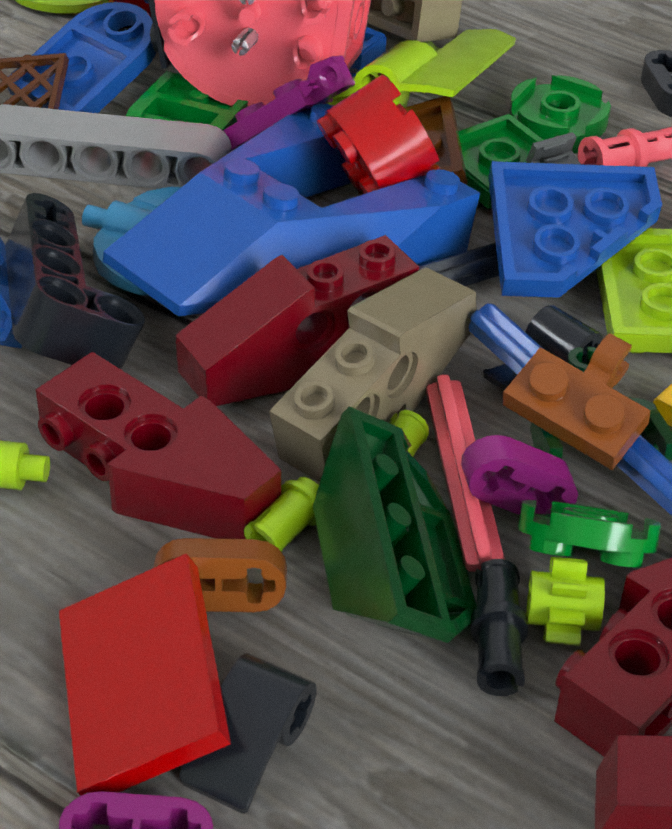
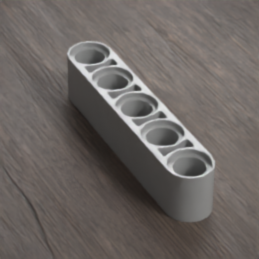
M0 104V173L155 189L182 187L199 172L229 154L231 150L230 139L226 133L217 126L209 124Z

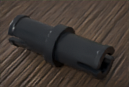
M491 559L481 564L483 571L479 569L475 571L477 608L471 615V636L478 644L479 669L477 671V684L482 691L489 695L509 696L518 692L517 685L523 687L525 684L521 643L524 642L528 635L527 615L519 605L520 572L517 566L504 559Z

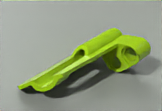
M497 29L465 30L442 48L434 45L432 41L406 40L400 42L363 67L352 77L356 85L332 98L333 102L329 104H338L381 75L386 76L402 94L392 100L395 105L401 104L403 107H407L411 92L432 93L453 98L513 47L516 38Z

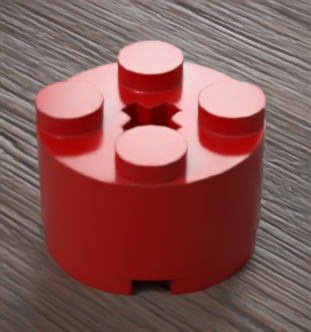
M384 75L374 79L325 111V115L317 120L318 127L333 149L338 147L346 159V162L341 164L346 176L358 192L362 190L364 194L409 179L425 176L430 170L440 169V166L436 164L439 161L438 154L426 130L412 109L407 112L401 104L395 105L392 100L402 94Z

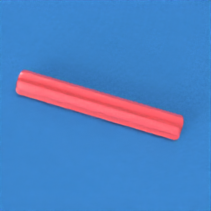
M442 374L437 376V382L427 386L426 395L464 565L470 572H475L476 569L483 571L481 569L483 562L491 559L505 560L492 504L479 500L472 495L462 469V455L466 448L476 441L462 384L458 380H450L448 374Z

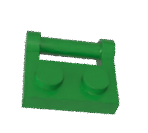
M166 70L131 105L126 116L209 124L225 130L238 122L235 114L246 108L248 101L237 100L233 106L221 103L199 91L181 74Z

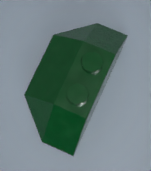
M348 406L341 414L313 503L333 610L388 629L448 643L472 622L471 615L477 608L451 513L427 471L407 451L412 445L403 429Z

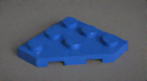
M491 161L488 180L501 296L560 298L656 223L661 211L662 201L655 168Z

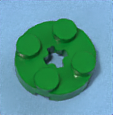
M552 75L551 84L536 85L537 77L521 82L512 91L509 114L543 140L573 132L577 137L572 148L574 154L578 153L580 142L585 137H600L607 129L611 109L610 102L608 100L605 104L602 101L603 91L588 81L570 76Z
M537 500L522 501L518 530L531 535L530 550L549 555L571 556L573 545L598 549V552L601 553L600 561L633 568H641L643 566L645 553L657 552L661 523L645 517L642 531L633 528V524H627L629 513L552 501L551 514H536Z

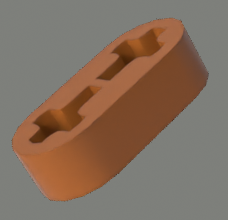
M182 538L166 543L156 554L154 567L183 554H188L198 567L207 612L267 611L276 606L285 594L287 585V563L285 556L278 547L266 541L255 539ZM250 568L262 569V583H249L247 570Z

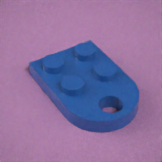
M110 2L93 6L72 18L31 55L66 53L69 58L59 110L99 113L147 68L157 52L154 51L150 39V29L153 22L145 10L134 4L124 2ZM132 26L128 30L117 32L122 27ZM52 65L35 66L34 69L39 74H42ZM27 72L14 83L22 89L33 81L34 78ZM54 74L53 76H51L49 79H47V81H48L52 86H53L55 74ZM40 85L27 96L35 102L48 91ZM8 88L10 94L14 95L15 93ZM47 102L41 108H48L49 102Z

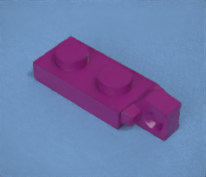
M343 55L332 56L311 64L307 80L296 79L278 87L273 91L276 99L264 105L263 102H259L237 112L235 117L238 122L223 130L230 139L231 150L238 148L287 115L309 110L315 104H329L333 102L332 98L356 85Z

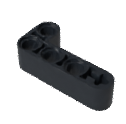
M40 193L28 194L5 245L12 331L15 339L23 347L36 354L73 365L89 353L94 352L122 369L145 323L144 314L128 300L86 286L75 217L72 210L59 200Z

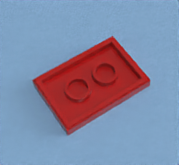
M187 553L59 610L76 788L79 795L82 796L91 792L119 793L231 744L199 571Z

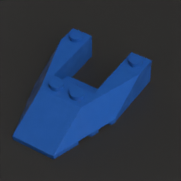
M315 104L309 110L287 115L199 172L104 250L103 262L177 316L203 314L280 255H283L298 269L314 261L327 258L384 235L392 240L418 266L468 250L480 192L460 182V178L456 174L447 170L435 169L428 171L425 176L412 178L323 208L306 199V197L344 186L351 182L341 164L346 162V159L338 147L334 149L331 147L317 124V120L325 115V111L334 105Z

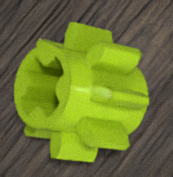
M551 556L549 572L531 570L527 594V622L532 625L544 626L543 640H545V643L580 646L581 630L600 631L604 611L605 582L603 577L586 576L588 562L583 559Z

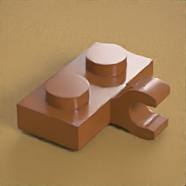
M611 333L606 335L600 342L584 372L540 347L503 391V406L611 470L615 468L649 424L651 411L612 389L629 368V363L623 359L631 351L632 345Z

